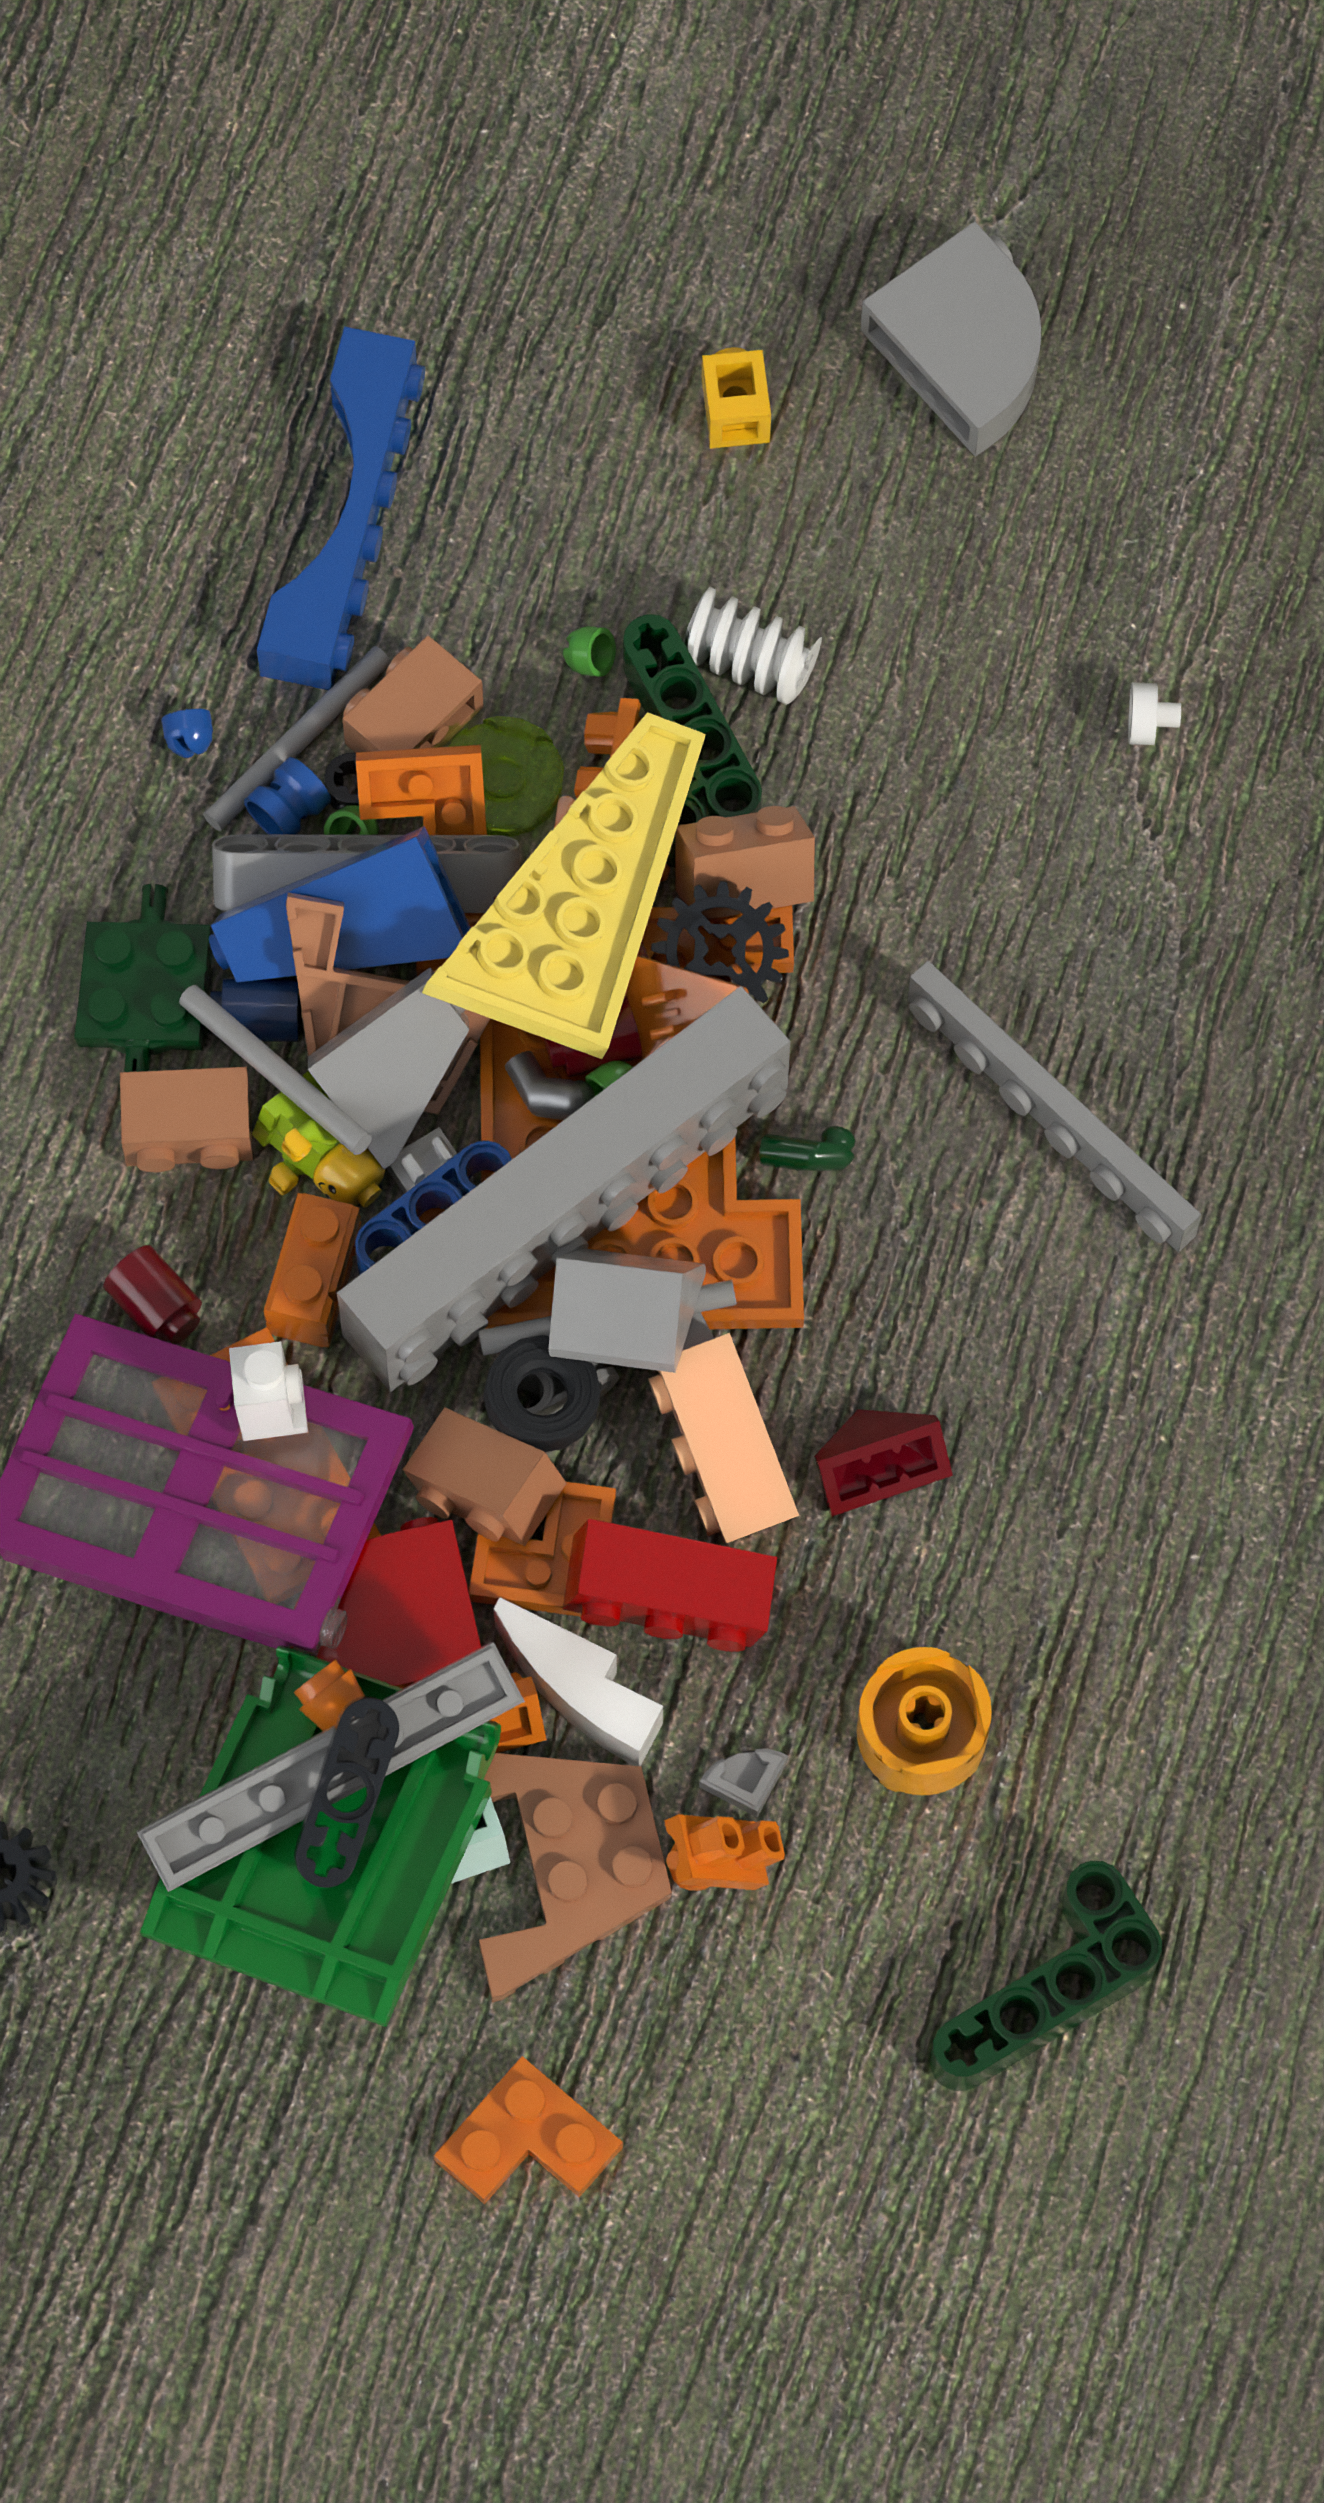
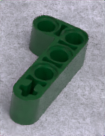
M647 614L637 617L629 623L624 631L623 669L645 713H651L706 734L702 747L712 748L720 753L715 759H698L678 823H696L700 819L709 816L726 818L758 812L761 809L762 788L759 779L677 629L670 620L660 615ZM661 655V671L657 673V662L653 656ZM673 697H684L693 704L684 709H672L664 702ZM737 798L746 802L748 806L743 810L733 812L725 810L719 803L725 799ZM675 837L666 861L669 867L676 868Z
M1088 1861L1080 1864L1070 1874L1063 1895L1062 1910L1067 1922L1080 1942L949 2020L937 2031L930 2055V2068L934 2078L942 2086L953 2091H967L979 2086L1139 1989L1152 1978L1162 1952L1161 1937L1124 1877L1113 1865L1104 1861ZM1097 1885L1104 1888L1112 1902L1107 1908L1091 1910L1079 1902L1076 1892L1081 1887ZM1133 1940L1145 1949L1147 1960L1136 1966H1127L1114 1956L1112 1947L1117 1942ZM1066 1974H1078L1089 1982L1092 1993L1086 1998L1071 2000L1059 1992L1056 1981ZM1012 2007L1022 2008L1033 2016L1036 2026L1030 2032L1014 2034L1002 2025L999 2018L1000 2014ZM982 2024L985 2025L989 2040L974 2050L971 2065L967 2067L961 2059L950 2062L948 2058L951 2044L956 2043L962 2051L968 2050L981 2041L984 2028Z

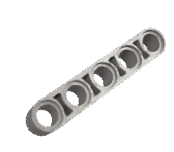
M240 834L218 838L212 843L214 905L220 910H231L402 835ZM429 835L464 913H486L498 894L520 869L519 843L511 837L500 835Z

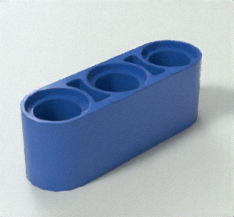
M475 1142L464 1148L366 1222L358 1231L355 1240L359 1275L375 1264L369 1258L373 1250L381 1246L398 1247L427 1225L419 1219L425 1211L431 1208L448 1209L477 1187L469 1180L475 1173L482 1170L496 1172L511 1161L512 1158L509 1152L495 1142Z

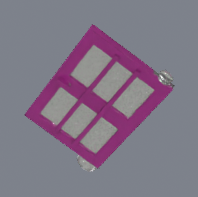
M75 1313L0 1478V1555L5 1561L275 1649L283 1645L317 1657L321 1645L335 1649L343 1638L347 1625V1612L337 1609L414 1426L411 1418L303 1385L308 1433L243 1441L234 1405L231 1364L229 1361Z

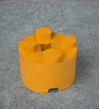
M910 1648L888 1657L868 1680L860 1698L857 1741L866 1765L885 1788L894 1792H904L912 1795H933L960 1785L977 1770L985 1752L992 1715L988 1689L981 1676L970 1665L966 1666L961 1661L950 1656V1653L938 1648ZM924 1713L927 1722L934 1723V1728L923 1730L919 1724L913 1723L914 1715Z

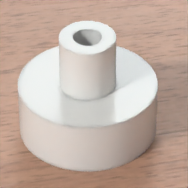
M1131 683L1128 718L1129 744L1154 745L1156 727L1180 728L1181 703L1158 702L1157 683Z

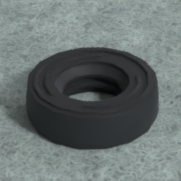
M539 1335L520 1339L500 1352L488 1370L483 1397L488 1418L497 1431L544 1452L564 1449L585 1435L596 1419L601 1388L596 1368L591 1362L551 1357L548 1350L549 1336ZM539 1372L549 1373L559 1378L566 1387L568 1396L562 1409L554 1414L544 1416L533 1414L526 1410L520 1403L517 1394V1388L524 1378Z

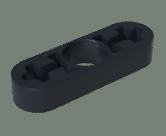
M369 1696L356 1698L346 1704L338 1716L294 1849L295 1865L303 1878L312 1885L323 1888L337 1886L346 1881L355 1868L399 1735L397 1715L388 1704L378 1698ZM368 1709L378 1710L377 1721L387 1727L383 1739L378 1737L370 1739L364 1755L368 1759L378 1758L374 1772H370L364 1766L354 1761H336L341 1747L354 1754L358 1742V1733L349 1728L350 1721L353 1716L364 1718ZM344 1772L359 1775L366 1786L364 1801L359 1807L351 1811H340L334 1808L327 1797V1788L330 1781L336 1775ZM320 1811L337 1822L357 1823L353 1836H348L344 1831L339 1830L335 1842V1850L343 1855L344 1859L340 1867L329 1865L325 1875L315 1873V1861L306 1856L310 1845L315 1847L322 1846L329 1829L327 1825H315Z

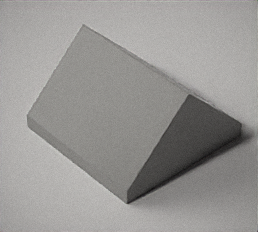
M580 1248L557 1257L548 1346L549 1355L558 1358L676 1373L705 1278V1264Z

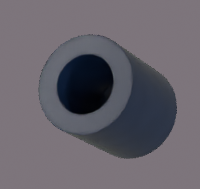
M224 978L222 991H211L210 997L262 1042H299L301 1001L297 979H263L236 982L235 978Z

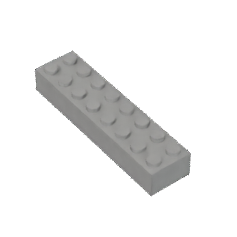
M740 986L338 1291L337 1298L342 1336L390 1392L403 1382H406L408 1385L419 1382L434 1369L438 1362L436 1358L455 1342L461 1347L473 1341L479 1336L478 1330H483L487 1327V1318L506 1304L509 1308H513L524 1302L538 1287L539 1283L537 1280L556 1266L557 1257L580 1248L587 1249L589 1246L587 1241L604 1228L614 1231L623 1226L637 1212L638 1202L655 1189L658 1193H664L674 1187L687 1173V1165L702 1153L706 1152L711 1156L721 1151L736 1136V1127L753 1114L761 1118L772 1112L784 1100L787 1094L785 1090L788 1088L790 1040L745 989Z

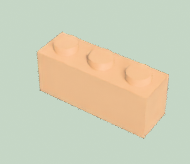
M730 1333L683 1350L676 1373L658 1371L659 1375L648 1378L661 1414L673 1411L682 1435L671 1439L682 1471L685 1476L696 1472L705 1496L694 1500L707 1536L719 1533L724 1545L799 1516Z

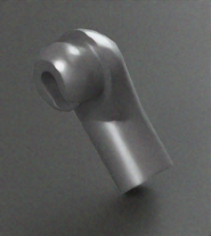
M531 1051L517 1054L505 1064V1069L528 1110L537 1117L565 1120L595 1097L593 1088L583 1080L573 1081L571 1079L546 1077Z

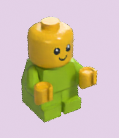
M309 1071L302 1075L330 1099ZM282 1092L262 1106L258 1116L259 1120L255 1124L252 1135L263 1147L270 1143L282 1153V1157L285 1159L273 1167L269 1176V1183L280 1195L289 1193L299 1181L298 1176L306 1174L313 1179L315 1185L328 1199L354 1206L361 1204L365 1208L378 1198L382 1192L378 1185L384 1178L385 1169H383L368 1148L361 1154L354 1155Z

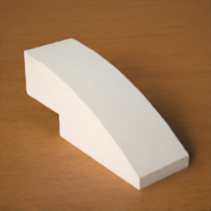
M500 1597L494 1607L495 1628L513 1659L527 1677L532 1676L535 1688L568 1722L602 1748L633 1766H641L663 1724V1706L613 1682L617 1673L616 1654Z

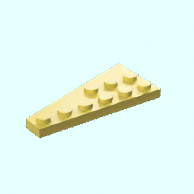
M647 712L606 762L602 771L589 787L570 806L566 815L553 831L551 830L498 894L486 913L467 932L455 951L431 976L422 993L603 1059L611 1042L706 734Z

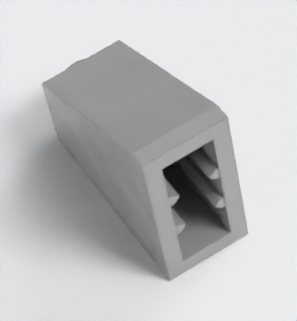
M431 967L308 1056V1071L331 1101L372 1136L371 1143L367 1148L383 1169L389 1167L397 1159L469 1031L468 1016L464 1012L466 1009L422 993L427 981L434 974Z

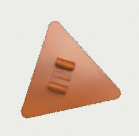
M637 955L626 990V996L637 1025L643 1060L739 988L740 985ZM742 986L745 989V991L749 994L748 989Z

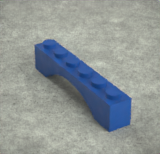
M344 326L330 377L332 407L346 432L353 457L354 466L349 497L338 526L320 554L295 579L271 595L257 647L261 677L329 690L334 685L337 670L347 671L349 668L354 647V635L347 634L352 615L361 617L364 612L369 587L368 580L362 579L366 561L376 562L380 552L383 526L376 525L381 507L390 509L397 484V473L390 470L394 455H404L406 452L411 431V419L405 418L409 400L419 401L425 379V366L417 365L416 343L414 340Z

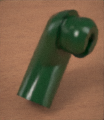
M839 1126L826 1128L821 1134V1141L765 1134L760 1144L759 1158L763 1166L797 1171H841L854 1159V1154L851 1151L856 1141L851 1131Z

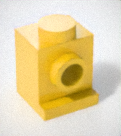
M731 347L719 350L712 355H702V386L708 425L709 448L770 443L771 410L763 350L746 351L743 348Z

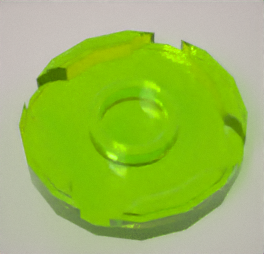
M495 716L483 719V724L475 725L469 730L468 727L454 737L449 747L481 745L487 835L512 837L531 832L551 817L557 807L558 799L562 797L565 772L561 755H559L557 748L553 745V740L542 728L522 718Z

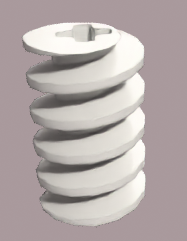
M709 587L695 608L684 640L685 646L688 645L687 649L696 666L702 664L710 656V671L720 676L732 666V679L735 683L744 685L755 675L754 687L756 692L766 695L777 685V701L785 705L791 703L802 691L810 677L819 654L822 637L808 649L804 647L805 628L798 626L788 639L781 637L783 619L778 616L765 629L759 627L761 609L755 606L741 620L737 618L738 599L735 597H731L720 610L714 608L716 589Z

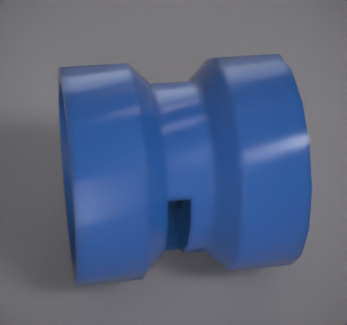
M293 757L287 758L274 771V780L270 783V787L258 786L244 799L247 811L267 834L297 835L301 831V819H305L308 815H318L331 803V796L321 780L305 764Z

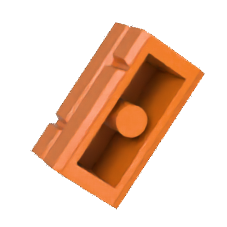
M306 1193L297 1194L264 1307L266 1327L272 1335L322 1348H329L339 1314L337 1292L348 1283L353 1265L352 1257L356 1255L355 1240L358 1231L362 1228L359 1207Z

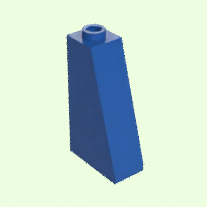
M425 826L221 913L211 924L214 934L209 936V943L219 966L223 970L230 968L236 982L297 976L286 909L288 892L344 902L343 917L334 960V967L349 970L449 958L471 927Z

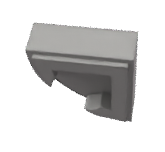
M762 1748L729 1756L726 1759L715 1762L705 1772L699 1781V1787L758 1817L788 1762V1755Z

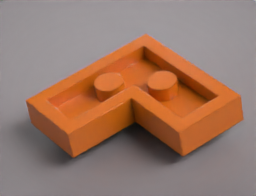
M481 745L356 752L360 820L423 816V826H425L429 835H487Z
M566 1482L567 1484L547 1512L543 1541L530 1539L526 1546H523L502 1535L498 1541H492L478 1534L469 1587L471 1602L496 1605L501 1597L523 1609L581 1617V1613L563 1610L573 1535L588 1519L612 1523L616 1488Z
M522 2056L435 2153L434 2161L483 2204L493 2196L528 2155L534 2158L575 2195L580 2197L622 2150L623 2142Z

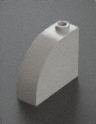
M974 221L862 301L860 330L975 457L1003 437L1017 422L1024 412L1035 386L1041 346V321L1033 292L1023 274L1013 263L1010 250L996 235L989 237Z

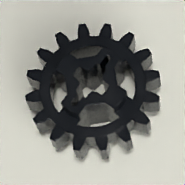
M720 881L717 894L714 897H707L701 885L694 886L696 902L690 906L676 897L672 901L675 911L679 914L676 920L659 918L657 925L668 933L667 941L652 943L651 951L666 955V964L680 967L677 957V945L683 928H685L695 940L694 959L683 969L707 976L729 977L734 984L746 987L749 995H752L763 1004L768 1000L765 990L761 987L764 981L781 983L783 976L777 970L771 968L773 960H781L789 956V950L775 947L773 943V938L780 936L786 931L784 924L768 926L765 918L773 908L770 902L754 909L749 905L752 889L746 887L737 899L729 897L727 882ZM713 908H727L743 915L731 925L711 924L701 912ZM700 927L704 928L710 936L713 934L719 940L725 939L728 935L735 939L736 944L731 952L736 959L735 964L742 970L741 974H737L731 966L727 967L720 961L712 966L705 962L703 958L708 954L709 949L704 942L705 937L698 931ZM759 931L763 944V958L758 972L755 973L745 961L746 942Z

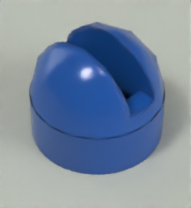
M186 709L169 713L161 718L166 744L176 755L190 758L194 753L199 755L207 751L212 742L213 733L209 710Z

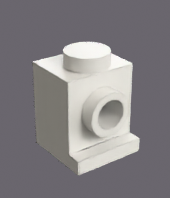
M281 1341L229 1348L234 1405L243 1441L308 1433L302 1372L298 1364L286 1365Z

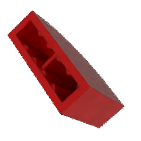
M434 1517L417 1518L404 1523L400 1527V1531L367 1540L342 1598H337L334 1607L328 1611L320 1630L319 1642L314 1653L300 1648L296 1650L328 1662L336 1659L342 1667L404 1689L481 1648L453 1521L438 1522V1519Z

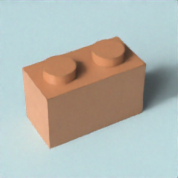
M428 635L414 649L406 647L401 650L390 662L386 670V676L372 690L364 688L349 701L342 718L345 744L354 752L443 747L484 707L482 681Z
M769 806L760 809L756 813L726 818L709 816L700 819L696 823L677 826L675 832L676 891L681 900L688 906L696 902L694 886L701 885L707 897H714L717 894L720 881L727 882L729 897L737 899L746 887L752 889L749 905L754 909L767 902H770L773 908L814 901L815 837L795 806L786 808ZM713 908L701 912L708 920L741 914L727 908Z
M247 1067L120 1072L121 1140L126 1166H137L138 1169L146 1172H164L173 1169L175 1164L201 1163L203 1167L209 1169H228L238 1165L239 1161L253 1160L251 1088Z
M445 1407L403 1468L404 1473L419 1491L415 1496L416 1500L431 1513L445 1519L451 1513L464 1518L474 1531L489 1540L498 1541L502 1535L523 1546H526L567 1484L544 1451Z

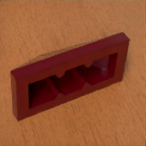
M857 1409L814 1456L828 1511L831 1516L953 1476L940 1421L936 1415Z

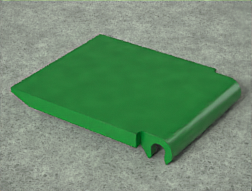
M283 1645L276 1648L278 1665L273 1678L267 1675L263 1676L259 1698L249 1694L246 1695L199 1797L323 1732L298 1710L303 1704L294 1694V1691L331 1662ZM342 1667L345 1672L349 1670L345 1667ZM353 1671L365 1697L369 1696L383 1700L403 1689ZM489 1720L385 1776L355 1868L350 1877L343 1883L329 1888L318 1887L306 1881L298 1871L294 1861V1849L304 1821L302 1820L169 1892L160 1878L140 1931L141 1936L387 2027L491 1796L490 1782L484 1780V1777L498 1747L501 1734L500 1723ZM366 1787L332 1804V1806L340 1811L356 1809L365 1799ZM320 1811L315 1825H327L329 1829L322 1846L315 1847L310 1845L306 1856L315 1861L316 1868L314 1872L325 1875L329 1865L340 1867L344 1856L335 1850V1842L339 1830L344 1831L348 1836H353L357 1823L337 1822Z

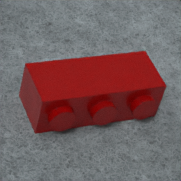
M588 1519L573 1535L563 1610L581 1613V1620L592 1625L617 1626L621 1621L644 1626V1632L653 1637L678 1639L683 1634L706 1638V1644L711 1648L721 1651L739 1652L745 1650V1647L753 1646L768 1631L777 1557Z

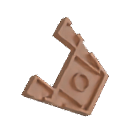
M288 892L286 909L309 1056L410 981L335 968L334 960L343 917L344 902ZM469 1010L464 1011L468 1016L469 1031L423 1112L439 1114L491 1018Z
M495 1753L484 1780L490 1782L492 1802L515 1798L517 1801L545 1925L479 1940V1948L492 2002L505 1999L515 1993V1990L542 1973L545 1975L563 1964L565 1959L597 1940H603L671 1899L672 1891L641 1766Z

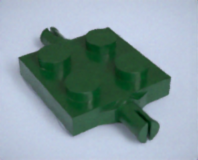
M151 884L142 886L140 919L128 922L87 921L74 1038L79 1047L111 1048L126 1054L124 1072L149 1071L150 1056L169 1050L203 1051L205 1026L179 1004V1000L183 992L192 985H197L208 995L213 953L209 943V936L214 934L211 925L174 924L166 921L165 910L169 889L160 884H155V892Z

